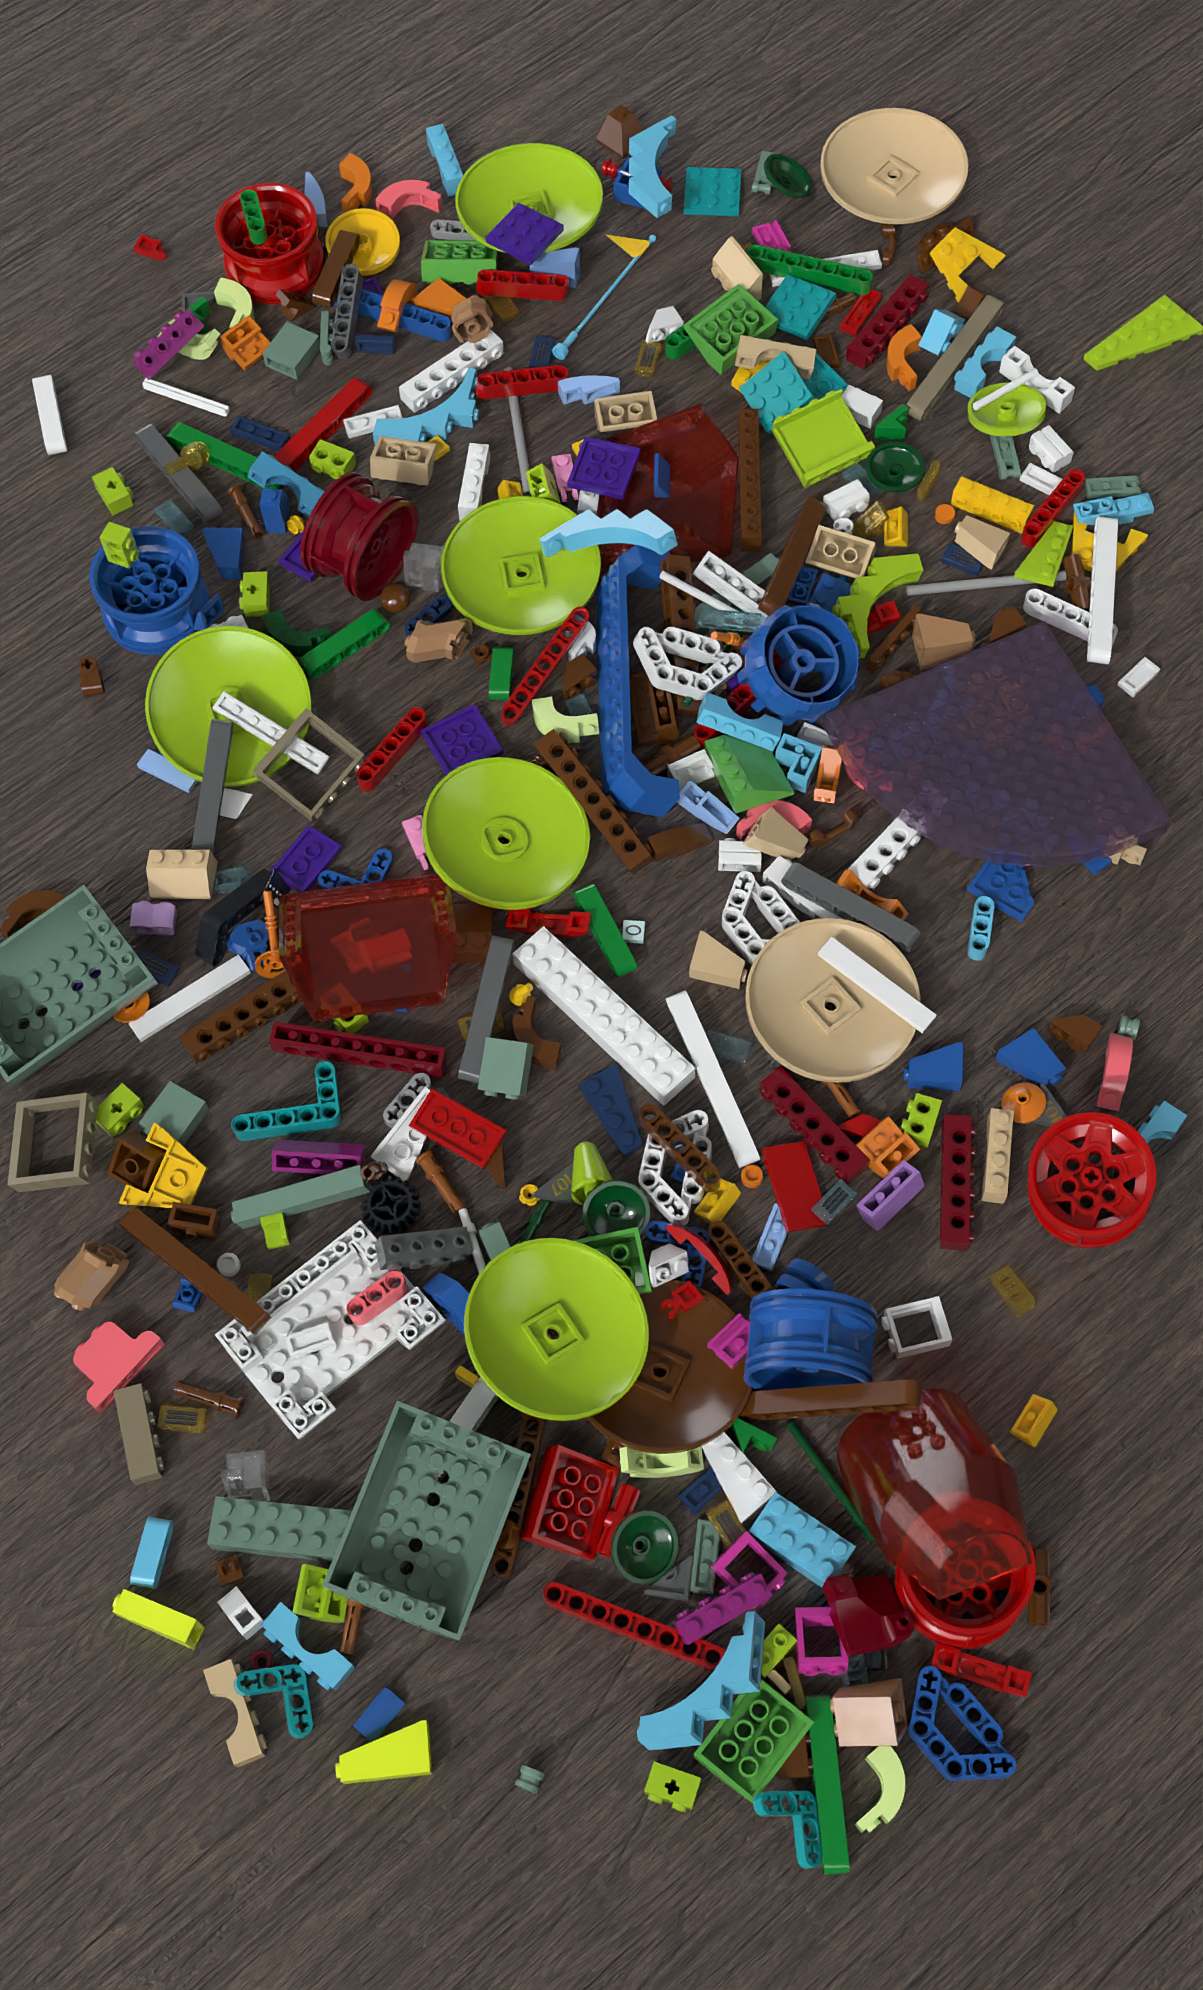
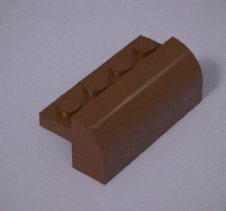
M645 669L630 672V697L640 747L659 742L661 746L673 742L678 737L679 732L671 692L654 687ZM659 674V676H660L661 678H664V679H665V676H664V675Z

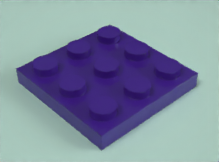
M518 202L489 232L485 239L486 243L532 265L564 231V225Z
M585 437L567 481V487L624 500L639 460L641 449Z
M475 704L420 730L421 736L445 775L466 763L479 759L495 758L504 754L502 747Z

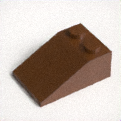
M478 903L451 904L448 939L450 963H486L493 936V908Z

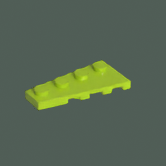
M1054 521L1016 570L1014 578L1053 587L1073 531V525Z

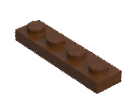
M915 604L869 657L867 664L869 672L874 674L878 668L881 669L885 665L887 657L897 651L898 644L908 638L910 630L914 627L916 614H921V607Z

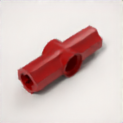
M621 1485L613 1508L609 1509L605 1519L604 1531L596 1549L597 1553L612 1559L611 1541L615 1529L625 1517L633 1513L641 1493L640 1490L630 1485Z

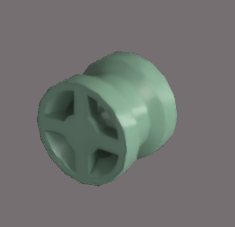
M1122 1015L1117 1034L1132 1037V1040H1135L1140 1019L1135 1018L1132 1020Z
M522 1765L520 1769L521 1776L516 1780L515 1785L531 1793L538 1794V1784L543 1780L545 1774Z

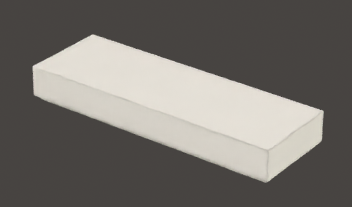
M399 405L343 419L348 438L372 433L377 418H403Z

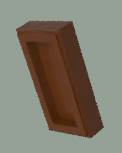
M832 334L813 337L816 354L832 369L840 368L841 362Z

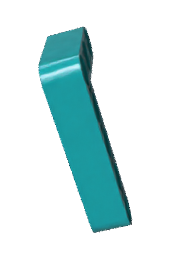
M323 1061L315 1068L318 1103L238 1115L233 1118L231 1123L235 1136L241 1141H249L337 1127L342 1121L338 1079L334 1066L328 1061ZM325 1072L331 1073L328 1077H322V1074ZM333 1092L331 1097H323L325 1093ZM330 1112L336 1113L331 1118L326 1117V1115ZM308 1115L314 1116L310 1121L304 1120ZM285 1119H292L289 1124H282ZM263 1122H270L267 1127H260ZM242 1125H247V1126H248V1127H247L245 1130H243V1131H239V1130H238L239 1127L242 1126Z

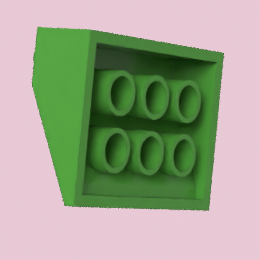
M426 240L421 258L422 282L431 284L440 278L446 284H455L456 282L474 284L477 282L479 271L485 269L498 270L499 251L491 249L477 240Z
M737 284L685 323L683 327L706 361L722 375L735 365L740 336H752L753 338L764 340L769 339L776 333L778 319L740 284Z
M722 735L705 741L706 754L714 766L712 770L735 814L794 795V791L772 751L730 735Z
M638 1227L573 1240L598 1250L615 1262L632 1281L639 1295L652 1292Z
M761 1679L760 1691L738 1695L732 1703L731 1718L719 1720L702 1745L694 1753V1759L753 1804L754 1797L764 1791L814 1722Z

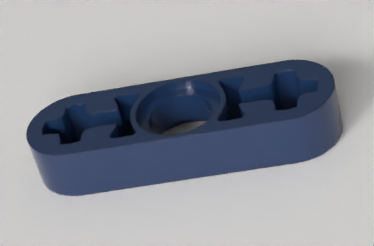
M445 595L438 596L405 624L406 637L413 633L410 629L415 630L418 620L425 621L423 619L425 615L430 614L434 616L433 620L430 621L432 623H439L452 611L450 598Z

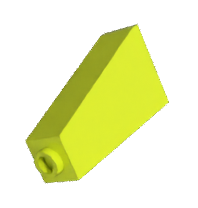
M125 1589L116 1596L113 1602L114 1609L112 1612L117 1616L192 1650L195 1649L205 1629L196 1619Z
M427 1720L417 1722L340 1755V1762L336 1763V1777L341 1778L343 1784L432 1774L429 1723Z

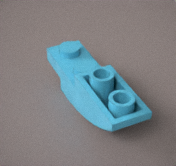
M1148 493L1113 500L1112 496L1073 504L1078 522L1087 525H1095L1097 516L1118 519V524L1133 522L1134 517L1154 512V506Z

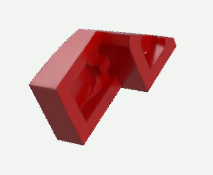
M141 234L134 246L133 252L153 259L166 260L167 255L161 246L160 239L155 240Z
M862 1114L838 1125V1127L844 1134L850 1137L856 1135L863 1138L881 1120Z

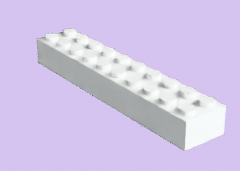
M544 926L512 953L514 965L663 1106L695 1078V1067Z

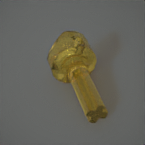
M200 441L184 446L180 453L181 457L164 466L165 474L173 475L186 467L193 471L201 469L208 461V447Z

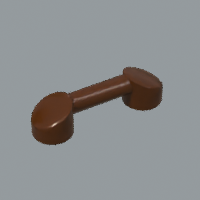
M883 223L882 237H888V251H883L882 266H890L896 255V231L893 224Z
M855 809L847 811L841 818L844 824L826 834L821 829H816L807 836L808 842L812 846L827 844L834 838L851 830L855 826L859 814Z

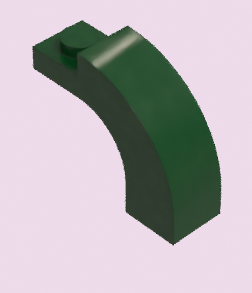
M283 610L263 614L269 637L283 645L293 656L302 657L331 637L329 627L308 632H298L291 629L285 622Z

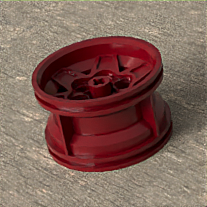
M355 472L344 474L325 490L308 518L301 540L300 556L302 564L307 570L319 577L343 575L344 585L349 594L362 601L373 600L381 595L384 587L391 584L403 569L417 536L419 524L418 510L413 503L399 496H393L381 501L378 490L369 479Z

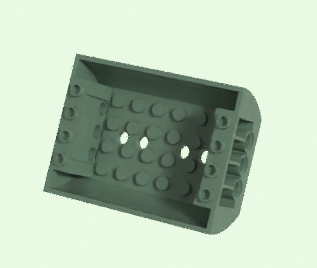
M85 885L0 943V1073L13 1088L158 985ZM95 970H101V975L98 978H91V973ZM83 982L81 990H73L75 984ZM42 1008H47V1014L43 1017H39V1010ZM23 1021H30L28 1028L20 1029V1024Z
M396 1401L322 1586L342 1597L432 1633L460 1641L531 1454ZM440 1470L448 1473L449 1479L445 1484H440L436 1481V1473ZM436 1493L439 1496L440 1502L437 1506L432 1507L428 1505L426 1500L428 1494ZM417 1538L422 1542V1548L419 1552H412L409 1549L408 1545L411 1539ZM409 1561L413 1565V1571L410 1575H403L400 1572L399 1567L402 1562Z

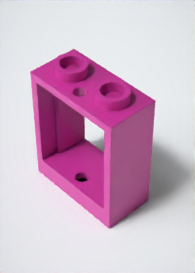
M747 1531L743 1532L710 1566L727 1585L732 1584L733 1587L738 1585L739 1583L725 1568L748 1544L776 1573L767 1584L770 1591L773 1589L777 1591L786 1582L784 1577L788 1574ZM770 1598L766 1599L765 1601L761 1602L760 1604L754 1606L751 1609H755L756 1607L760 1609L766 1604V1602Z
M831 1607L795 1608L794 1619L798 1673H804L807 1676H815L818 1673H829L834 1676L847 1673L848 1655L840 1638L841 1657L805 1658L803 1627L834 1626L829 1616Z

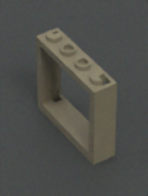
M306 708L253 769V775L310 821H313L315 817L317 819L321 817L325 811L324 807L328 802L332 803L339 794L337 791L341 786L345 788L352 779L350 777L354 771L357 772L364 763V754ZM308 724L354 759L312 810H309L265 775Z
M88 1093L17 1102L8 1186L18 1192L90 1184L91 1171H93L92 1159L95 1152L94 1138L97 1131L98 1100ZM80 1107L74 1170L29 1176L35 1113Z

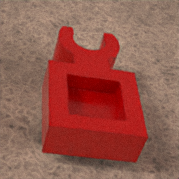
M687 1281L671 1292L672 1300L667 1299L662 1302L661 1310L667 1307L672 1308L673 1310L668 1313V1318L673 1319L677 1316L678 1310L681 1309L686 1313L701 1303L703 1296L690 1281Z

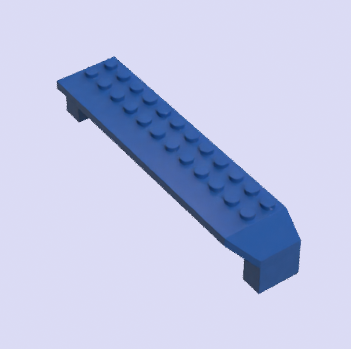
M635 545L618 557L615 563L610 566L609 572L606 576H603L601 584L596 589L601 784L604 787L602 792L605 796L610 795L617 804L615 806L629 812L664 817L680 798L679 780L651 775L632 754L627 586L633 585L655 590L661 582L659 578L661 574L660 562L667 554L670 555V552L668 551L660 555L649 548Z

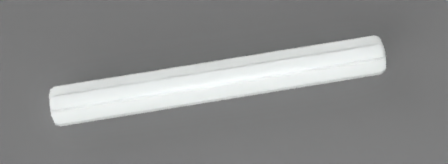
M145 378L143 382L144 389L225 417L230 412L228 405L152 379L148 381Z

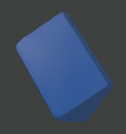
M656 453L654 496L669 497L670 465L659 453Z
M216 593L198 612L193 627L194 630L207 629L224 612L219 593Z
M385 1686L353 1726L369 1741L373 1742L379 1738L406 1704Z

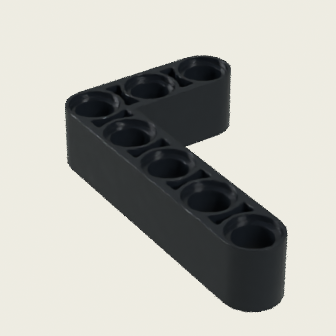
M266 869L260 870L203 914L195 952L197 957L213 967L221 962L225 952L228 930L264 903L261 901V898L272 873Z

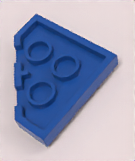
M1000 841L968 886L967 891L978 898L981 896L990 897L994 902L995 908L1021 923L1034 905L1028 888L1029 884L1026 873L1022 867L1019 850Z

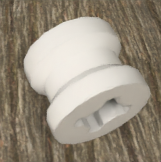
M838 518L833 524V529L852 535L853 523L848 518Z

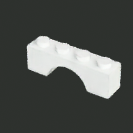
M1014 346L1002 357L999 372L1013 381L1033 370L1034 367L1030 356ZM1040 374L1024 383V385L1039 391L1045 398L1046 405L1059 414L1071 403L1075 390L1074 386L1061 377L1056 380H1048Z
M469 444L458 504L460 521L470 512L482 506L483 482L485 475H488L490 464L488 444Z

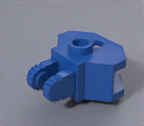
M259 920L237 925L227 941L229 951L241 955L243 960L246 959L251 971L256 970L255 957L266 952L269 941L268 929H266L268 925Z

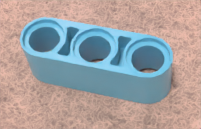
M981 896L976 900L972 912L967 952L969 957L976 961L985 958L990 943L994 902L987 896ZM983 907L986 908L988 911H982L979 908ZM981 926L985 928V930H979L977 927ZM979 945L983 949H976L974 946Z
M152 1516L148 1517L131 1573V1585L156 1589L172 1536L173 1521Z

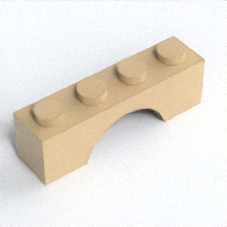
M741 335L735 366L754 369L761 361L773 360L785 351L802 378L810 380L814 369L816 349Z
M994 1108L990 1110L987 1121V1156L981 1201L1004 1204L1007 1197L1014 1111Z
M229 1659L203 1670L210 1693L214 1697H224L232 1700L238 1711L237 1727L226 1741L234 1766L241 1767L265 1757L264 1749L267 1748V1744L263 1734H258L256 1725H259V1720L255 1710L251 1711L248 1702L252 1701L251 1696L238 1695L234 1690L235 1678L243 1672L240 1664H235L232 1659Z

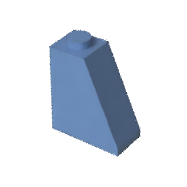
M569 248L542 253L530 265V272L564 275L569 279L568 287L576 288L581 274L580 249Z

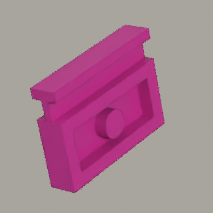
M777 220L772 224L765 223L752 227V235L758 245L791 252V245Z
M739 1313L708 1342L707 1347L711 1348L731 1369L747 1355L750 1322L745 1320Z

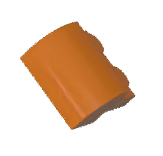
M249 315L220 336L221 345L232 361L235 360L244 371L263 358V352L270 344V341L261 333V328Z
M889 1116L885 1117L856 1144V1147L870 1160L869 1168L882 1178L891 1173L903 1160L906 1162L910 1160L920 1150L906 1132L902 1133Z

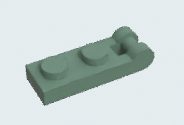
M761 151L752 185V192L758 193V191H761L764 194H771L772 185L765 175L764 162L769 155L779 153Z
M321 311L320 352L324 365H331L333 363L330 345L334 319H330L329 311Z
M990 435L1000 480L1012 476L1013 478H1019L1021 470L1012 436ZM1006 466H1011L1012 469H1006Z
M1138 476L1085 479L1084 482L1087 500L1110 496L1112 498L1131 497L1142 494L1141 488L1138 486L1140 484Z

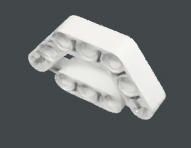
M643 627L633 641L639 659L654 687L685 697L689 696L696 700L704 699L707 692L712 693L731 679L742 665V659L738 654L721 652L720 645L716 640L675 627L666 628L663 634L654 632L649 627ZM666 637L671 638L673 642L668 641ZM686 643H689L693 648L688 647ZM665 652L701 663H713L714 665L702 674L670 665ZM650 656H654L657 660L651 659ZM659 674L664 675V676H665V679H664V678H661V677L659 676ZM678 679L682 680L685 684H681Z
M742 871L736 876L723 910L722 928L746 961L752 965L758 954H753L751 951L757 950L760 952L770 940L761 939L744 917L751 898L756 902L758 909L777 934L788 927L800 923V921L773 887H760L752 873ZM768 897L771 900L765 901L762 898ZM739 900V901H742L743 903H741V904H736V903H734V901ZM781 913L783 916L777 917L774 914ZM733 918V919H735L736 921H735V922H729V921H727V919ZM745 934V935H747L748 937H747V938H741V937H739V935Z
M695 1110L671 1121L679 1130L684 1131L683 1134L689 1140H692V1143L697 1148L701 1146L706 1147L707 1150L702 1153L711 1161L712 1144L706 1137L709 1129L707 1114L702 1110ZM666 1129L659 1132L661 1135H668L670 1133ZM648 1134L638 1178L640 1189L670 1223L685 1226L689 1221L691 1205L702 1200L705 1190L685 1172L680 1198L662 1179L667 1152L659 1144H654L653 1137ZM652 1159L659 1161L656 1165H650L648 1162ZM693 1160L689 1164L695 1167L700 1165V1162ZM646 1180L655 1181L651 1186L643 1184ZM690 1188H697L699 1190L695 1194L687 1192ZM662 1195L670 1197L665 1202L658 1200Z

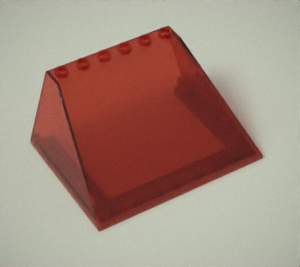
M703 403L606 439L608 442L640 448L641 454L624 500L599 495L597 516L600 519L617 509L631 519L647 509L674 529L677 546L669 550L670 555L689 556L690 562L702 561L708 551L719 559L731 555L739 457ZM656 453H659L670 465L669 497L654 496ZM627 543L599 544L601 569L610 568L618 557L635 545Z
M438 874L279 895V958L313 1021H328L340 1017L350 1018L355 1015H371L376 1012H393L398 1009H415L420 1006H437L444 1003L457 933L450 886Z

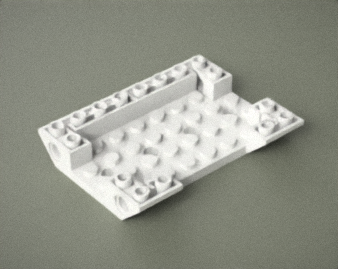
M361 1220L256 1302L271 1316V1319L256 1335L252 1334L235 1319L215 1334L232 1359L299 1440L336 1411V1408L327 1399V1396L395 1341H400L407 1349L411 1350L445 1322L442 1315L417 1286L414 1287L403 1274L408 1285V1292L403 1298L365 1325L358 1326L345 1323V1318L348 1315L346 1311L347 1303L389 1273L388 1269L380 1270L375 1249L377 1239ZM401 1282L394 1283L392 1287H398ZM376 1296L373 1301L380 1300L382 1296ZM363 1309L356 1310L354 1314H360ZM329 1321L336 1345L321 1349L315 1354L309 1353L291 1359L284 1336ZM276 1372L284 1373V1379L280 1383L272 1381V1377Z

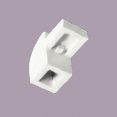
M577 615L574 617L578 622L585 620ZM588 622L586 628L568 651L569 662L581 653L585 657L587 652L595 653L596 632L590 622ZM565 631L567 638L573 636L570 631Z

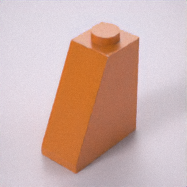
M438 278L413 298L412 303L413 306L448 317L453 324L451 319L452 308L466 300V298Z

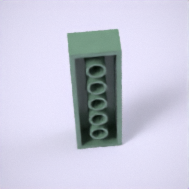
M215 1496L207 1544L212 1550L332 1562L352 1511Z

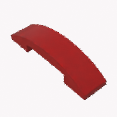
M894 600L876 605L874 611L869 612L867 635L879 631L900 619L901 616Z
M530 909L509 910L506 928L534 935L544 926L555 937H575L588 934L592 914L570 912V915L532 913Z
M670 1223L665 1227L680 1244L688 1239L718 1271L712 1279L727 1295L734 1290L730 1273L724 1261L704 1238L679 1224Z
M936 1643L931 1666L939 1671L989 1689L1024 1698L1027 1697L1031 1672L1009 1665L1003 1666L960 1652V1649Z

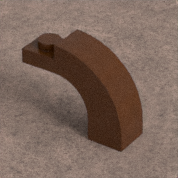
M42 890L27 893L17 898L5 909L9 918L2 923L0 929L4 939L6 940L29 921L39 917L67 896L54 891Z
M527 996L526 1002L521 1004L520 1015L514 1014L513 1016L515 1041L534 1045L531 1063L541 1068L557 1071L561 1055V1043L544 1040L534 1033L532 1023L536 1010V997Z

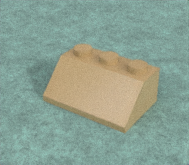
M731 236L714 256L711 268L712 274L720 280L726 291L740 284L759 301L762 295L763 273L733 236Z
M652 391L594 399L596 423L600 432L658 424Z
M379 436L370 457L371 477L401 483L428 485L433 472L436 444Z
M818 525L805 563L855 579L856 577H864L873 560L876 543Z
M150 850L146 867L150 898L211 899L218 861L210 850Z

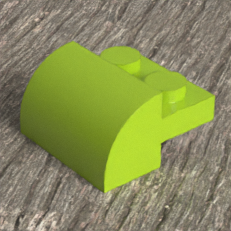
M302 1564L292 1613L310 1617V1619L317 1621L344 1622L347 1598L331 1592L322 1586L329 1569Z

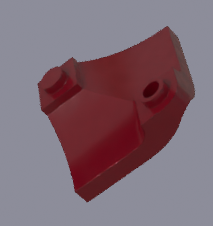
M849 1573L826 1578L822 1590L831 1607L829 1616L848 1657L889 1648L906 1641L911 1636L915 1628L914 1621L909 1611L902 1609L886 1575L851 1577Z

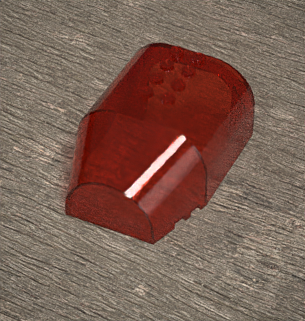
M941 1388L921 1390L919 1409L863 1413L845 1429L837 1448V1460L845 1491L888 1563L894 1567L896 1565L901 1567L907 1577L911 1575L915 1577L922 1588L941 1600L1032 1564L1025 1514L1016 1474L968 1406L956 1393Z

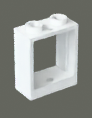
M939 1296L885 1309L884 1317L881 1318L884 1330H888L890 1339H888L891 1353L895 1352L896 1359L948 1347L952 1342ZM930 1311L938 1340L902 1348L893 1319Z

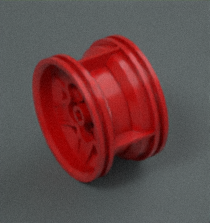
M260 183L235 192L220 207L215 220V231L219 246L224 253L223 262L227 279L242 285L249 293L253 302L270 305L281 304L280 299L276 296L279 289L307 294L316 286L325 265L321 242L317 237L318 221L316 211L312 202L305 194L285 184ZM245 190H253L257 194L267 232V240L263 244H254L250 239L240 200V195Z
M1078 1113L1059 1120L1050 1126L1038 1139L1029 1161L1028 1197L1037 1220L1055 1238L1069 1245L1081 1248L1110 1246L1132 1234L1147 1214L1156 1185V1166L1153 1154L1145 1139L1131 1125L1119 1118L1103 1113ZM1084 1141L1082 1148H1077L1076 1146L1072 1145L1074 1143ZM1111 1146L1118 1150L1121 1154L1112 1155ZM1092 1154H1097L1100 1156L1101 1161L1093 1164L1089 1161L1088 1157ZM1071 1161H1075L1079 1164V1169L1071 1171L1066 1165ZM1053 1162L1059 1173L1047 1178L1049 1167ZM1109 1169H1115L1118 1171L1119 1176L1112 1179L1107 1176L1106 1172ZM1088 1177L1095 1179L1093 1183L1088 1182ZM1134 1178V1191L1131 1195L1123 1184ZM1066 1183H1071L1074 1185L1075 1190L1072 1193H1067L1062 1189V1186ZM1105 1191H1111L1115 1198L1112 1201H1107L1102 1197V1194ZM1088 1198L1093 1202V1205L1090 1208H1084L1081 1206L1080 1201ZM1070 1202L1071 1215L1062 1210L1057 1203ZM1101 1209H1106L1115 1214L1112 1217L1097 1220Z
M956 1499L940 1503L923 1513L912 1525L905 1538L895 1571V1588L898 1601L904 1611H909L915 1628L935 1643L938 1642L957 1649H972L988 1645L1009 1631L1031 1597L1036 1578L1034 1552L1027 1535L1020 1525L1000 1508L987 1502L973 1499ZM967 1532V1535L961 1543H958L948 1533ZM992 1545L1000 1552L1004 1561L990 1558ZM968 1548H977L980 1552V1556H970L968 1553ZM926 1549L932 1562L919 1566L920 1557ZM952 1549L956 1557L953 1559L947 1558L943 1550ZM984 1568H991L995 1573V1577H985L982 1570ZM937 1570L944 1572L946 1579L938 1581L935 1579L933 1572ZM960 1572H963L967 1578L960 1576ZM1008 1589L1004 1601L999 1606L994 1592ZM981 1590L985 1594V1599H975L973 1591ZM956 1591L959 1593L961 1600L958 1602L951 1601L948 1593ZM926 1595H934L936 1597L934 1605ZM965 1612H968L974 1619L960 1618Z

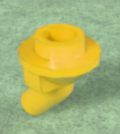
M516 984L510 991V1001L517 1006L525 1003L527 996H531L532 984Z

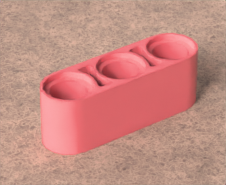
M391 1271L352 1298L346 1306V1311L351 1321L358 1326L365 1325L403 1298L408 1292V1285L403 1274L399 1271ZM401 1282L398 1287H392L394 1283ZM376 1296H382L380 1300L373 1301ZM363 1309L360 1314H354L356 1310Z

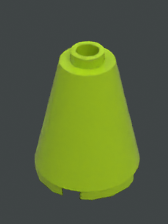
M587 1141L581 1142L574 1149L571 1186L572 1199L575 1203L583 1205L592 1189L603 1182L613 1180L596 1145Z

